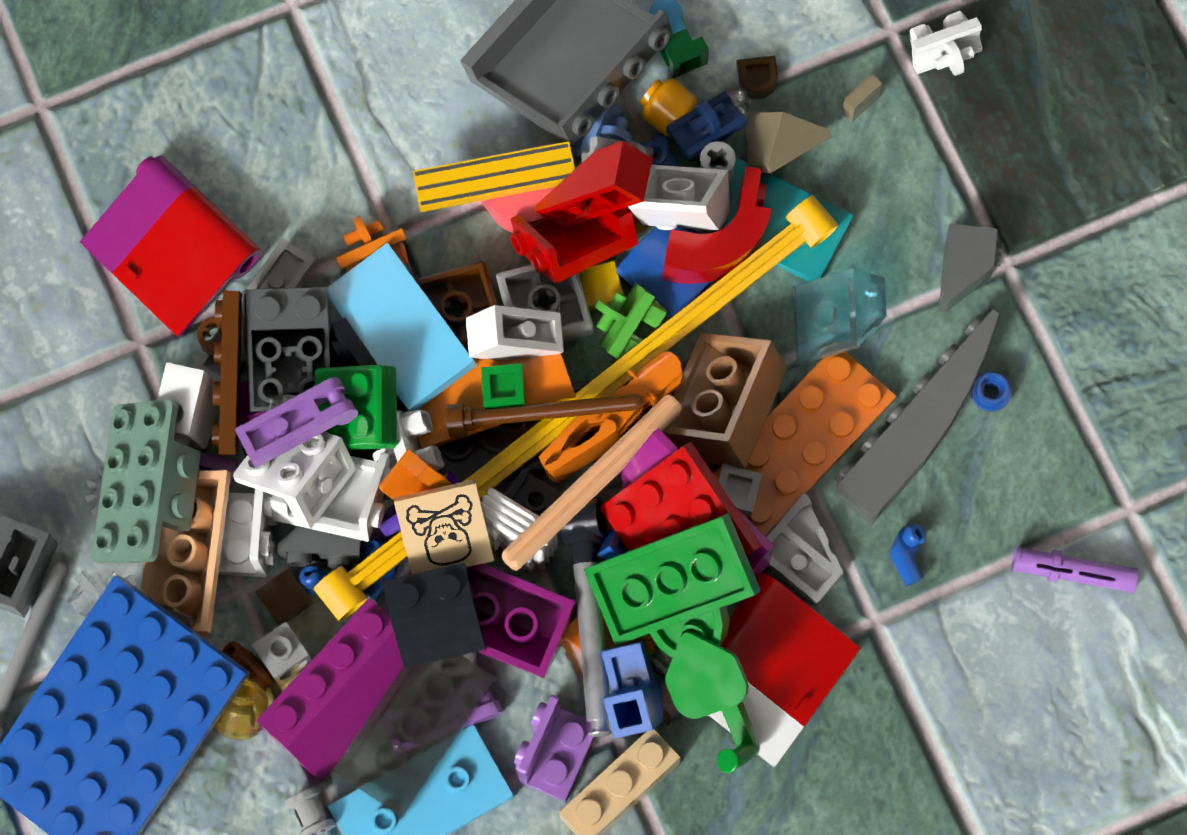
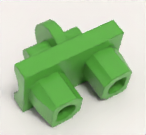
M637 283L634 284L627 298L616 292L610 304L598 300L595 308L604 313L597 327L606 332L599 345L606 349L608 354L617 359L620 355H625L644 340L634 334L641 320L657 328L667 314V311L654 300L655 296Z

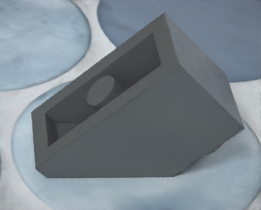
M949 224L945 236L938 311L947 312L989 280L994 266H1001L1003 243L996 242L998 229Z

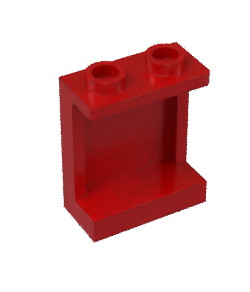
M627 207L566 228L551 220L532 228L519 215L511 218L514 233L510 234V240L515 251L520 256H526L538 273L543 272L555 284L638 245L632 212Z

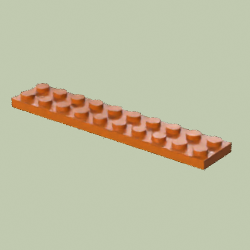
M836 344L767 416L747 466L743 468L762 473L752 516L743 515L765 537L768 536L804 493L807 495L896 400L897 396L839 345ZM723 465L713 473L718 481ZM577 616L571 622L565 638L581 652ZM603 617L605 649L615 647ZM647 634L616 646L644 640L648 654L652 655L655 653L654 646L656 643L652 636Z

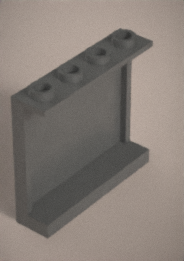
M514 0L460 62L473 84L563 142L569 141L570 146L573 147L581 137L589 133L593 123L607 108L614 105L619 94L631 80L636 79L642 73L644 66L655 53L667 45L673 32L664 11L660 9L654 16L629 0Z

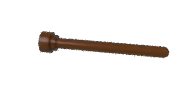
M628 394L473 410L472 406L465 407L464 403L446 405V423L449 437L467 436V431H474L475 426L634 411L642 408L644 401L639 394Z

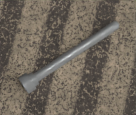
M62 560L54 561L49 569L0 685V744L8 733L5 731L7 725L4 721L66 574L67 565Z

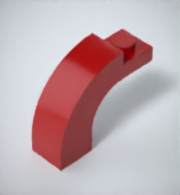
M746 166L741 180L736 216L723 229L708 234H696L671 229L661 280L683 284H699L719 280L757 250L764 236L772 210L771 208L763 207L766 184L760 183L762 169Z

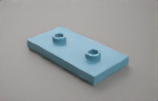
M471 725L327 807L343 835H450L512 800L514 796L474 725Z

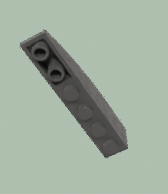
M994 309L985 318L978 315L964 332L968 338L961 346L957 347L955 344H952L938 361L942 367L934 376L929 373L924 375L913 389V392L917 394L908 405L901 402L887 418L891 425L883 434L880 435L875 431L864 443L861 451L865 454L856 464L849 461L836 475L835 480L838 484L834 495L869 525H873L924 467L946 436L969 394L986 355L999 313Z

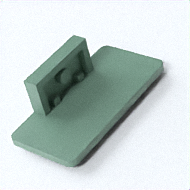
M167 399L118 404L113 408L91 555L93 562L101 565L152 562L158 556L162 526L178 532L190 531L201 451L174 441L178 412L176 402Z

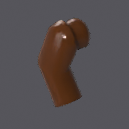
M229 642L224 647L223 653L250 672L249 678L244 684L245 690L258 697L265 695L267 687L272 684L271 674L252 652L237 642Z

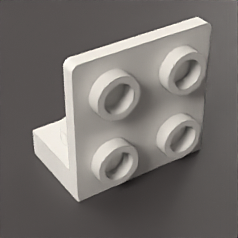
M322 432L257 468L254 467L247 455L233 473V477L237 483L284 498L298 525L312 529L355 472L356 467L342 438Z
M255 489V494L229 492L218 575L267 577L268 565L274 566L276 560V541H272L271 526H278V522L273 519L270 501L272 494Z

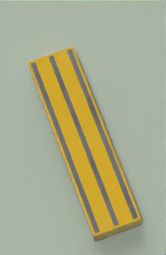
M567 141L414 170L413 177L420 212H426L556 187L575 170L570 142Z

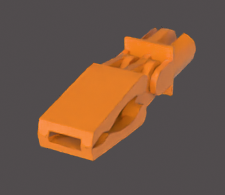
M663 351L653 357L638 371L633 373L629 369L630 382L625 386L617 388L610 395L639 394L644 401L642 408L639 410L576 416L539 456L548 478L558 484L604 455L629 427L641 418L646 409L650 406L654 407L665 395H671L684 382V374L678 357L672 352ZM599 430L591 439L575 447L587 434Z

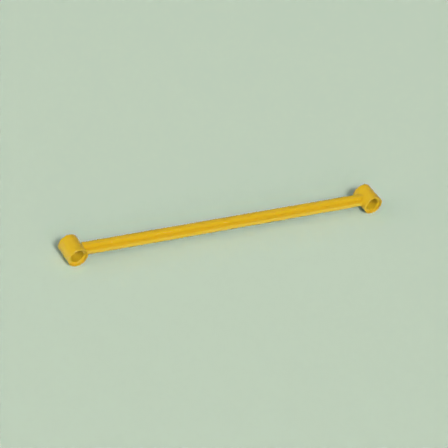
M814 195L809 196L786 216L790 225L575 393L576 398L571 400L610 396L617 388L624 386L630 381L629 369L634 373L653 357L663 351L667 352L805 242L812 249L828 238L839 225ZM576 416L541 420L465 481L476 480L481 499L483 495L487 494V489H494L551 444ZM401 531L348 573L343 566H340L324 577L313 588L339 622L350 616L367 601L368 598L363 591L407 557Z

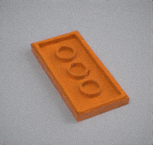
M562 354L504 361L473 358L477 364L475 368L420 408L430 414L433 431L419 436L418 440L421 449L430 445L439 447L501 425L475 426L474 431H467V436L449 437L446 423V405L464 403L465 407L472 406L473 410L485 409L483 406L481 367L521 363L524 367L526 405L568 401L576 398Z

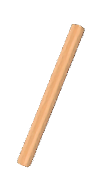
M665 395L503 551V561L511 569L519 570L625 468L657 428L663 431L681 413L682 406L680 402L671 395Z

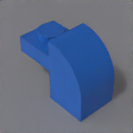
M641 640L601 651L612 691L603 698L613 739L654 730L661 724L663 719V693L660 678H654L645 641Z

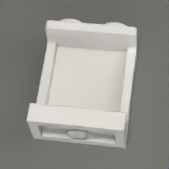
M384 452L380 453L378 462L351 456L356 467L355 472L312 527L313 530L369 542L373 527L379 528L384 516L385 505L381 503L384 493L379 489V485L392 470L390 468V455ZM272 495L270 501L274 521L300 526L286 500Z

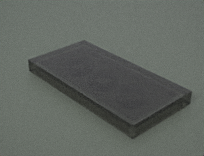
M463 656L404 668L403 666L333 772L404 819L496 678Z

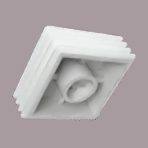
M489 488L487 489L488 495L482 496L483 502H481L490 541L494 543V550L497 551L499 546L506 549L539 516L497 490ZM557 533L521 568L528 572H531L534 567L539 571L545 570V563H549V557L554 556L553 550L558 549Z

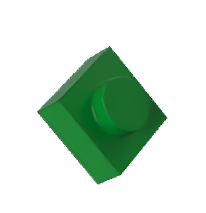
M521 363L481 367L483 406L485 409L526 405L524 367Z

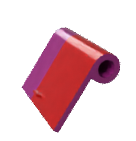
M163 155L155 158L149 156L139 164L136 169L137 175L81 239L80 243L177 337H181L231 278L239 279L254 268L260 260L263 251Z

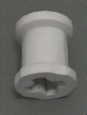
M716 141L709 143L701 152L699 168L728 170V182L730 183L734 177L733 168L736 160L734 150L724 142ZM720 162H722V163H724V167H722V166H720V165H717V164H719ZM710 163L717 166L715 168L710 167Z
M319 787L304 790L285 801L287 809L293 810L302 830L299 835H322L336 826L333 819H328L320 802L319 796L321 792Z

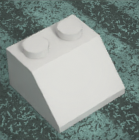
M651 165L644 202L629 206L628 208L642 225L656 226L661 230L686 228L695 229L699 233L719 231L730 214L728 170Z

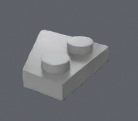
M804 493L766 537L774 545L768 567L817 606L842 577L843 570L828 544L829 540L823 527L820 526L809 496Z

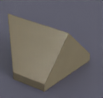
M785 112L744 113V116L748 119V124L745 126L748 166L762 169L761 173H772L832 137L829 129Z

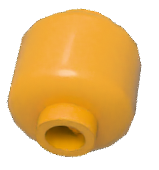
M669 78L663 82L657 79L642 97L639 104L643 106L642 118L664 136L670 137L666 132L667 126L694 110L695 105L698 104V99L675 79Z

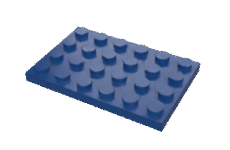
M120 575L114 576L1 742L0 798L49 835H140L250 672Z

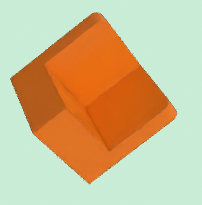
M407 449L380 483L379 489L394 500V497L452 485V483L434 467L410 449Z

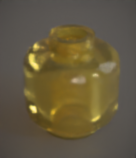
M247 678L215 724V729L220 734L235 740L250 739L258 735L263 728L256 720L268 707L269 699L266 691L255 681Z

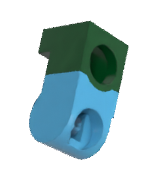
M656 0L653 2L649 13L655 16L660 9L664 11L673 32L667 45L659 51L672 78L674 79L707 65L709 48L703 37L695 40L691 39L683 23L681 5L675 0Z

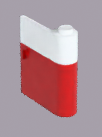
M760 573L756 580L761 592L741 600L729 615L728 633L721 646L735 653L741 663L749 685L748 694L742 702L760 744L758 755L775 767L861 648L779 581L765 573ZM722 711L707 715L730 732Z

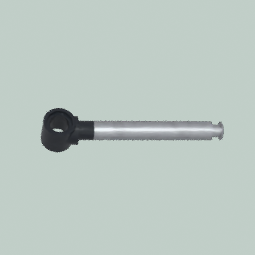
M594 497L558 531L565 546L572 547L587 722H591L592 733H588V735L592 737H604L612 734V731H608V716L603 698L609 694L608 676L601 651L605 650L603 615L584 572V569L588 566L598 563L596 545L602 543V538L607 533V518L599 508L603 505L600 497Z

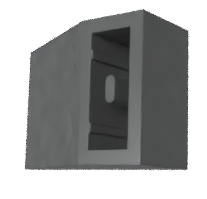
M327 287L245 289L241 292L243 294L242 330L250 412L268 411L271 399L282 401L283 395L297 396L315 386L316 369L330 368Z
M0 515V609L25 618L57 549L58 543L50 533Z

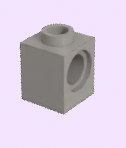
M284 622L252 644L255 652L279 687L297 676L312 661L287 622Z

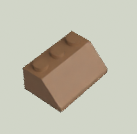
M700 333L683 372L684 382L673 395L682 406L681 413L662 431L673 444L681 448L687 443L692 442L703 460L710 464H727L746 468L787 370L772 341Z

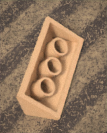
M227 470L198 471L190 531L178 532L162 526L158 556L152 562H144L140 591L202 637L210 634L231 478V472Z

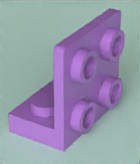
M551 695L547 704L544 702L539 703L531 722L534 735L530 742L523 740L514 763L516 764L515 769L518 770L521 784L566 803L595 737L588 735V733H592L591 722H587L586 719L561 709L560 698Z

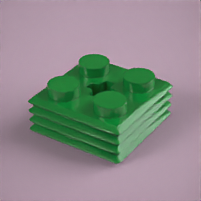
M365 365L316 369L315 386L330 378L337 377L341 379L346 389L344 396L347 400H351L358 411V415L353 421L344 425H336L324 432L341 437L347 450L387 449L397 446L396 368L394 366ZM324 402L317 407L322 412L331 407L328 402Z

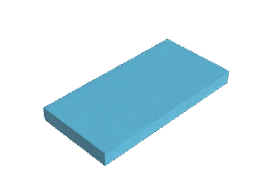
M388 243L327 287V297L342 318L347 319L377 365L394 366L396 368V393L409 411L419 410L477 366L473 358L469 357L468 351Z

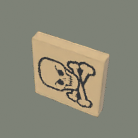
M475 479L394 497V505L412 574L465 563L467 567L494 561V554Z

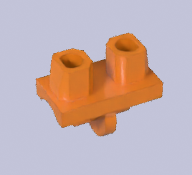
M359 215L353 218L356 230L343 235L347 246L362 241L363 246L335 259L339 270L344 268L347 273L388 243L405 265L409 263L406 248L403 244L407 238L401 228L372 241L370 236L383 231L381 222L378 219L365 225Z

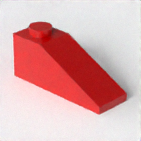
M618 141L610 146L596 150L536 205L535 212L566 228L644 202L652 157L638 150L637 146L633 143Z

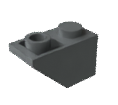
M297 526L279 541L277 546V552L281 560H287L288 565L295 567H306L314 561L328 562V567L334 569L343 566L344 569L352 568V564H359L363 561V540Z

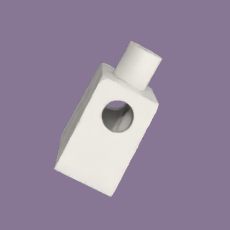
M166 363L157 400L168 399L176 402L178 405L174 441L188 447L205 449L212 433V423L216 422L220 412V406H213L214 380L203 370Z

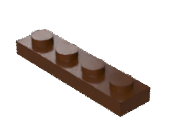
M223 290L222 300H216L215 324L222 325L221 341L214 342V365H221L220 381H214L213 406H220L219 422L212 423V446H219L220 455L239 456V437L235 429L239 427L243 299V294L240 291Z

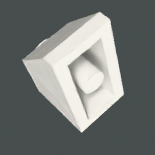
M494 305L466 318L469 357L504 361L564 352L561 316L558 312Z

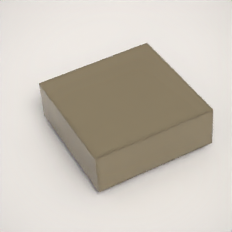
M873 74L869 75L844 98L842 114L851 123L879 98L882 82Z

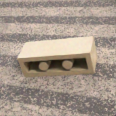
M655 730L646 731L559 811L560 819L575 835H604L679 766L680 756Z

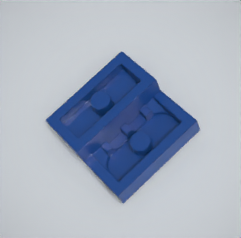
M655 226L620 263L616 272L632 286L637 283L646 288L655 296L654 300L667 311L666 315L672 318L701 295L714 281L699 284H683L661 280L667 242L671 230H661ZM675 228V229H673V230H678V231H684V232H690V233L699 234V233H698L697 231H695L694 229H686V228Z

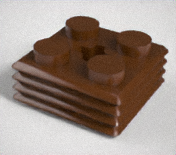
M484 261L415 279L465 349H468L466 318L497 305ZM459 305L461 310H465L463 316L455 318L454 315H448L452 313L451 306Z

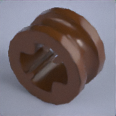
M209 317L204 320L197 330V339L200 346L210 356H214V343L212 340L206 341V336L211 337L209 331L218 328L219 332L222 333V325L215 324V317Z

